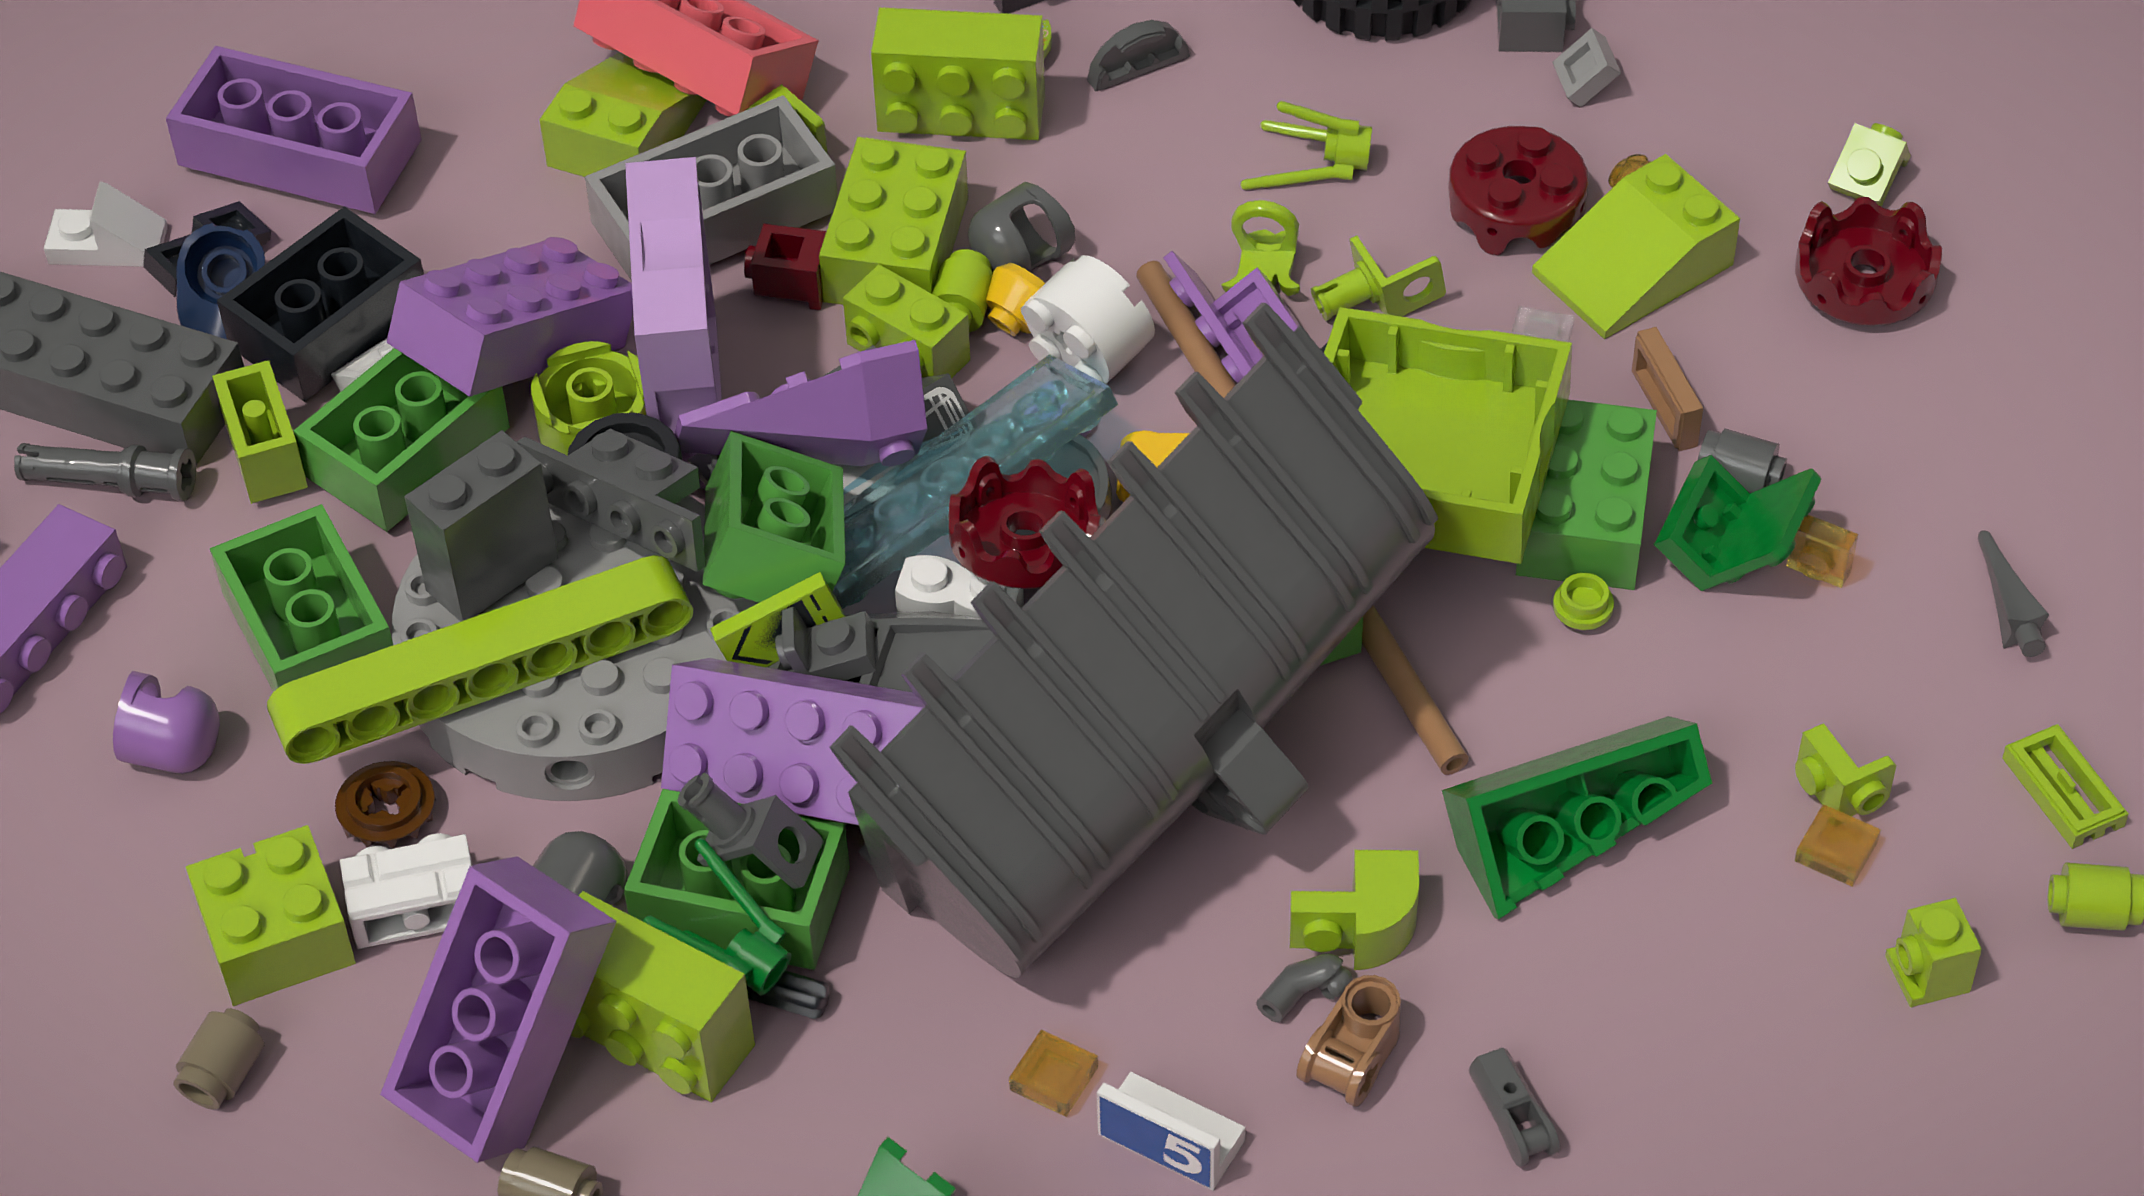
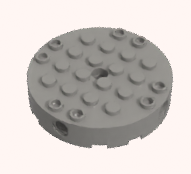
M688 495L677 502L676 505L700 515L704 546L705 505ZM549 504L558 559L478 615L643 557L662 555ZM416 554L408 566L395 597L392 613L393 645L460 622L425 590L418 554ZM668 559L694 609L693 617L683 629L668 637L419 725V727L429 738L431 747L447 763L464 775L471 771L480 777L495 782L497 790L505 793L548 801H582L622 795L648 787L653 784L652 777L663 771L672 664L705 658L727 661L715 643L710 628L758 604V602L745 598L733 599L725 597L714 588L703 585V569L696 572Z

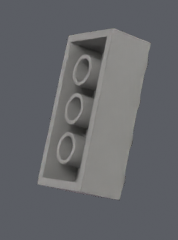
M784 95L585 176L591 223L631 281L625 163L696 157L709 264L746 250L749 245H756L763 223L798 228L833 213L838 198L834 162Z

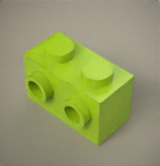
M880 264L843 297L847 344L860 352L872 345L879 348L915 340L919 350L922 378L948 373L953 378L971 360L968 314Z

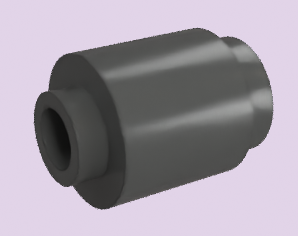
M1724 428L1722 433L1708 430L1697 459L1700 460L1712 455L1749 493L1783 480L1787 465V458L1778 456L1780 444Z

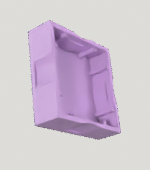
M696 157L625 163L634 336L646 415L657 418L669 427L673 433H675L679 415L722 400L717 320ZM681 452L682 461L688 463V459L697 453ZM699 479L700 488L698 489H705L706 485Z

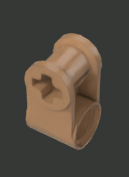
M1364 975L1352 980L1345 987L1343 994L1323 1025L1316 1029L1306 1044L1298 1063L1297 1079L1305 1083H1309L1314 1079L1345 1094L1346 1103L1354 1107H1358L1363 1103L1372 1089L1381 1067L1397 1045L1400 1036L1401 1002L1400 993L1395 985L1386 978L1377 975ZM1373 1013L1380 1015L1382 1018L1366 1020L1359 1016Z

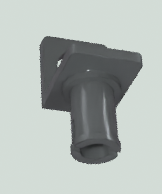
M702 773L701 776L698 774L686 783L679 793L678 804L684 810H688L709 829L705 840L723 861L753 853L791 888L797 889L805 885L821 848L822 837L781 799L774 795L739 805L716 785L713 779L706 773ZM784 828L792 831L799 842L800 854L795 864L787 862L782 857L778 848L779 834ZM699 853L697 860L703 866H708L706 860Z

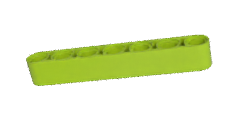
M652 555L643 557L290 681L278 687L270 695L267 701V710L287 757L295 763H313L668 637L680 631L689 623L693 617L694 609L670 561L663 556Z

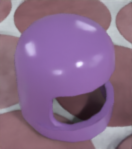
M132 671L124 685L114 721L113 751L117 760L171 773L183 774L194 771L205 764L216 746L220 728L217 706L211 696L189 685L174 697L161 698V687L155 676Z

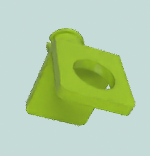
M1357 235L1349 239L1355 269L1322 285H1316L1311 288L1315 305L1318 311L1322 313L1325 321L1337 315L1339 307L1352 308L1366 300H1370L1372 303L1376 302L1383 314L1404 316L1442 298L1446 294L1442 265L1437 256L1429 257L1385 278ZM1421 277L1430 278L1428 285L1420 293L1413 296L1403 295L1406 287L1415 279Z

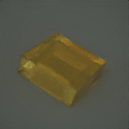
M1823 804L1797 848L1795 862L1853 887L1879 841L1881 829Z
M1041 1029L1010 1075L1009 1090L1067 1117L1097 1071L1098 1055Z

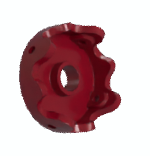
M1505 126L1487 130L1465 142L1453 158L1449 169L1448 183L1451 216L1455 222L1467 224L1475 233L1480 248L1490 255H1498L1504 252L1507 244L1515 238H1528L1538 248H1546L1566 229L1570 230L1585 215L1588 193V170L1582 156L1570 143L1543 128ZM1523 176L1530 179L1531 181L1528 183L1519 184L1517 181L1510 179L1508 177Z
M1860 197L1846 210L1833 214L1832 208L1821 201L1810 211L1798 242L1795 274L1798 285L1806 298L1819 310L1835 319L1869 326L1892 324L1905 320L1919 312L1931 299L1938 280L1942 247L1941 245L1933 246L1927 234L1924 211L1914 202H1906L1898 210H1888L1879 206L1869 197ZM1870 265L1873 266L1877 273H1862L1856 270L1854 266Z
M990 456L979 458L973 464L963 489L958 494H951L949 542L954 556L965 569L985 581H993L1000 586L1009 588H1041L1063 566L1051 552L1039 532L1059 510L1064 511L1089 537L1100 528L1101 515L1097 511L1092 476L1087 470L1080 468L1073 472L1069 478H1066L1055 472L1048 463L1041 459H1033L1019 473L1005 475L1000 471V467L994 458ZM1017 530H1031L1036 532L1032 535L1015 534Z

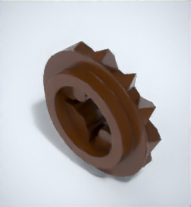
M382 761L357 770L344 781L336 796L335 812L347 838H359L367 848L371 847L375 842H385L394 849L398 839L407 835L417 839L420 827L425 822L433 821V806L436 797L431 781L420 769L404 762ZM372 796L379 801L383 800L389 805L396 802L398 813L389 814L385 810L377 812Z

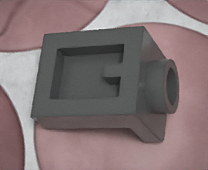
M795 607L782 610V634L776 636L775 644L779 660L786 671L794 670L795 673L842 681L876 671L875 629L866 611L807 628Z

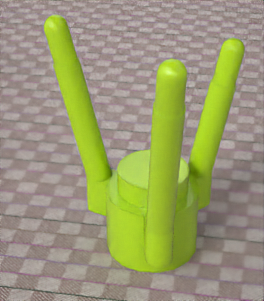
M1280 101L1276 106L1278 111L1327 127V130L1270 120H1263L1261 122L1262 130L1325 142L1324 160L1334 161V166L1244 179L1241 181V188L1250 190L1331 178L1352 180L1353 169L1367 170L1372 127L1359 125V120L1341 119L1303 106Z

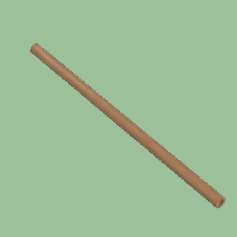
M1149 261L1143 264L1136 274L1138 281L1193 370L1199 372L1224 398L1236 386L1233 378L1222 364L1211 343L1196 325V319L1190 309L1181 301L1170 286L1169 281L1171 279L1161 263ZM1373 605L1363 616V646L1440 771L1445 775L1460 771L1468 763V755Z

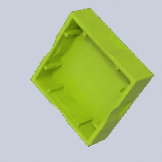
M1339 307L1324 354L1361 398L1362 404L1358 409L1359 412L1412 475L1430 501L1438 520L1434 523V537L1424 548L1521 564L1570 395L1572 343L1492 330L1452 329L1421 319Z

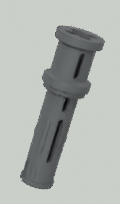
M21 443L17 451L19 454H26V456L15 455L14 470L19 480L119 487L121 492L130 497H139L144 492L171 494L174 500L185 501L192 495L196 481L197 468L195 456L190 449L179 448L174 453L149 452L143 445H130L121 452Z

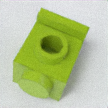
M1955 897L1908 909L1901 937L1897 938L1896 947L1886 950L1885 957L1911 1008L1970 993L1982 948Z

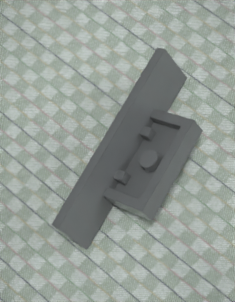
M612 429L595 436L590 442L568 456L527 437L517 441L521 447L541 463L549 504L696 572L706 566L700 515L676 505L677 502L700 488L698 467Z

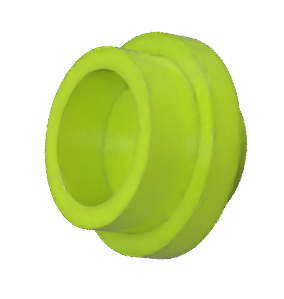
M1577 573L1566 578L1555 591L1553 599V610L1557 618L1565 625L1579 630H1591L1604 625L1611 618L1614 608V598L1606 582L1591 573Z

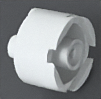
M1082 255L1076 261L1073 258L1069 263L1065 264L1021 307L1022 316L1034 337L1029 342V348L1039 362L1049 368L1059 363L1071 371V376L1076 384L1089 394L1096 393L1102 386L1106 385L1154 337L1153 319L1142 300L1134 307L1123 293L1130 285L1119 273L1104 262Z

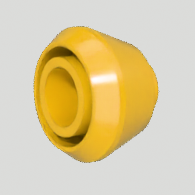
M1014 263L996 267L993 271L986 297V303L992 310L988 315L989 320L1011 336H1016L1019 330L1031 334L1026 320L1022 316L1021 307L1045 282Z

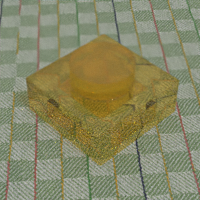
M1807 515L1803 519L1794 538L1796 545L1788 557L1786 567L1799 571L1809 578L1822 580L1842 588L1851 573L1859 534Z

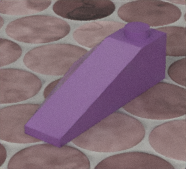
M916 341L902 342L845 356L839 359L842 370L814 380L808 379L805 371L786 377V384L778 387L771 395L759 398V395L755 392H744L679 415L674 435L680 445L681 452L720 455L730 431L830 464L866 466L881 462L883 466L887 467L903 464L919 453L927 431L920 358Z

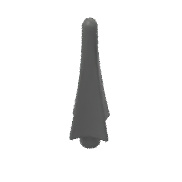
M1983 530L1978 534V541L1992 584L2003 649L2018 644L2024 656L2035 657L2041 654L2046 647L2041 634V628L2049 617V613L2030 593L2012 569L1991 533Z

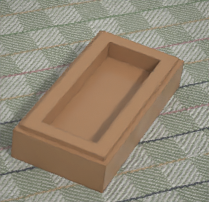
M1657 327L1638 331L1635 339L1631 370L1653 410H1657L1656 415L1674 447L1679 452L1698 447L1703 406Z

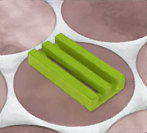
M2059 724L2005 746L2002 759L2072 849L2083 845L2084 838L2089 835L2093 840L2104 836L2106 828L2110 826L2114 831L2125 827L2129 813ZM2047 745L2051 749V751L2058 758V760L2065 767V769L2069 772V774L2076 781L2079 787L2083 790L2086 796L2094 804L2099 813L2094 814L2091 808L2087 805V803L2083 800L2080 794L2076 791L2075 782L2071 779V777L2063 768L2059 769V767L2055 764L2052 758L2044 750L2043 746Z

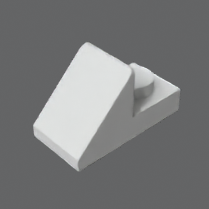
M100 181L92 210L55 209L44 245V252L48 264L143 267L144 249L164 243L168 225L166 219L111 185Z

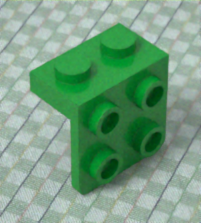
M1712 455L1706 456L1694 462L1654 546L1700 591L1724 582L1734 583L1746 573L1767 565L1769 567L1777 566L1786 560L1794 550L1796 545L1794 538L1803 519L1811 512L1815 505L1814 495L1822 478L1814 469L1810 468L1749 493Z

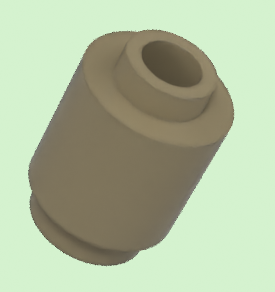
M227 1008L224 1013L218 1011L209 1012L176 1064L178 1075L173 1081L176 1090L193 1103L213 1110L218 1109L224 1099H232L265 1046L262 1037L257 1033L260 1029L257 1022L247 1014L232 1008Z
M532 1147L528 1151L519 1148L514 1149L507 1157L498 1181V1196H602L603 1185L597 1181V1172L593 1165L538 1147Z

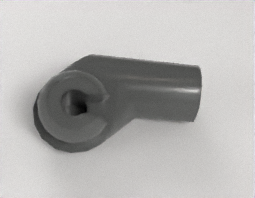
M1329 953L1292 963L1284 968L1258 998L1256 1005L1266 1018L1274 1022H1281L1305 993L1317 987L1327 999L1340 997L1345 987L1353 980L1352 974L1342 966L1343 959Z

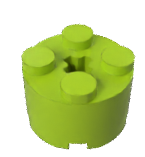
M599 341L576 343L552 354L547 359L548 367L544 369L539 377L536 373L531 384V394L540 443L568 456V448L578 432L594 420L615 413H639L646 415L638 357L628 350V356L612 351L611 344Z

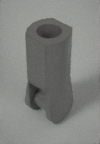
M1502 1047L1477 1056L1470 1065V1077L1494 1118L1515 1164L1518 1167L1528 1164L1529 1156L1542 1151H1546L1549 1155L1559 1153L1560 1143L1554 1125L1534 1098L1509 1051ZM1529 1121L1530 1128L1522 1131L1518 1130L1517 1124Z

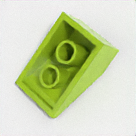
M618 52L564 83L539 119L547 166L585 177L684 136L707 99L678 90L674 86V81L659 73L648 72L636 67L633 64L632 58Z
M1664 154L1623 177L1533 264L1532 274L1603 339H1606L1733 266L1740 217L1667 154Z

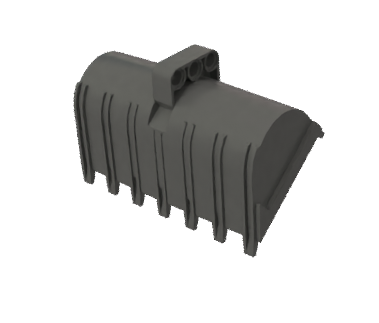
M1262 302L1242 322L1252 342L1264 356L1224 398L1199 372H1194L1174 392L1185 412L1197 426L1158 467L1132 441H1127L1107 461L1118 481L1128 491L1130 496L1104 524L1089 537L1064 511L1059 510L1039 531L1051 552L1063 564L1041 589L1021 608L996 582L990 581L970 602L983 623L994 634L990 641L953 678L946 674L923 652L901 673L913 693L925 707L880 752L854 726L850 725L830 746L838 761L857 782L848 791L865 841V844L859 850V854L873 866L881 890L908 914L917 906L922 908L973 953L1011 977L1019 978L1190 805L1208 816L1259 834L1266 835L1309 789V785L1297 768L1263 730L1264 727L1434 537V523L1438 520V517L1430 501L1412 475L1359 412L1358 409L1362 404L1361 398L1300 325L1293 331L1267 303Z

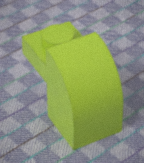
M1354 850L1353 892L1291 891L1290 948H1308L1316 952L1354 949V970L1375 968L1388 963L1400 955L1409 945L1416 928L1419 895L1418 850Z

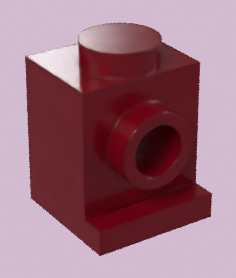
M763 223L756 246H748L744 260V276L747 279H752L754 295L809 302V309L820 311L823 303L819 254L827 231Z

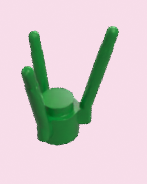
M699 838L695 842L696 849L759 930L753 934L747 928H744L733 938L728 947L724 949L690 930L681 931L653 916H646L643 922L744 973L746 985L760 996L764 995L777 983L790 963L792 954L779 945L787 932L767 917L721 857L716 854L705 839Z

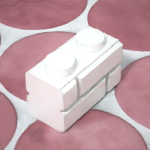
M442 833L432 834L424 837L418 844L394 849L372 846L361 850L355 857L340 859L348 916L357 949L444 932L469 866L473 865L466 834L453 837Z

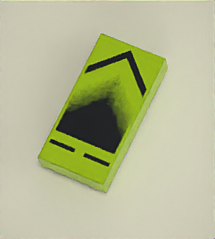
M818 572L711 627L710 630L715 643L727 661L768 667L780 661L775 639L777 635L782 634V610L795 607L807 628L846 616L821 572Z

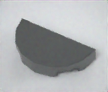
M1148 20L1134 23L1115 33L1100 47L1090 64L1087 81L1096 92L1188 58L1190 53L1187 42L1168 22Z

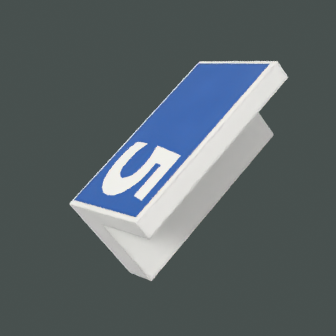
M1131 1071L1119 1089L1103 1082L1097 1091L1098 1135L1211 1190L1215 1189L1245 1142V1126Z

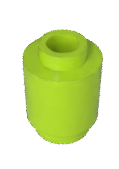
M969 249L957 250L942 262L934 285L933 295L968 314L969 333L977 330L982 325L988 306L986 297L993 275L990 261L977 251Z
M2065 862L2061 875L2051 874L2047 898L2049 913L2059 914V922L2063 927L2125 931L2127 925L2141 926L2144 920V874H2131L2129 868L2123 866Z

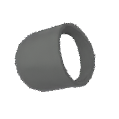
M1026 181L976 212L970 221L968 230L971 250L977 251L988 258L992 266V272L996 267L1008 263L1019 265L1030 272L1040 264L1050 259L1054 260L1070 251L1076 240L1075 227L1067 211L1044 189ZM1035 204L1043 209L1055 232L1057 247L1049 245L1036 232L1026 216L1024 206Z
M584 831L565 832L553 839L543 849L533 867L577 896L584 891L609 905H613L621 900L628 878L623 857L617 849L603 838Z

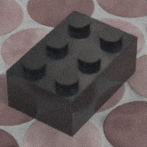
M344 206L219 298L217 304L226 338L238 343L241 356L252 364L269 360L276 381L305 402L334 380L331 375L332 373L388 337L400 281L424 275L419 257Z

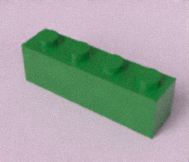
M1667 716L1443 789L1442 794L1457 850L1493 917L1500 919L1516 909V903L1538 889L1544 891L1563 879V874L1592 855L1595 857L1601 855L1617 845L1615 842L1617 839L1639 825H1648L1711 785L1712 780L1697 723Z

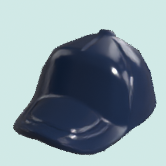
M210 223L198 228L185 239L179 253L176 272L177 314L181 326L227 339L217 300L265 265L264 251L259 241L247 229L239 230L231 227L217 226Z

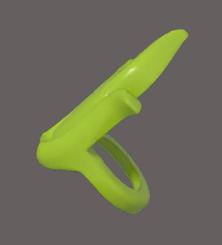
M1248 201L1238 206L1232 215L1231 229L1242 250L1238 274L1233 279L1221 284L1223 290L1227 292L1255 268H1258L1267 276L1273 286L1279 281L1280 289L1287 296L1299 293L1300 285L1290 278L1299 234V222L1295 215L1286 207L1271 201ZM1266 217L1277 221L1283 226L1284 230L1274 234L1269 230L1262 229L1247 234L1243 224L1250 218Z

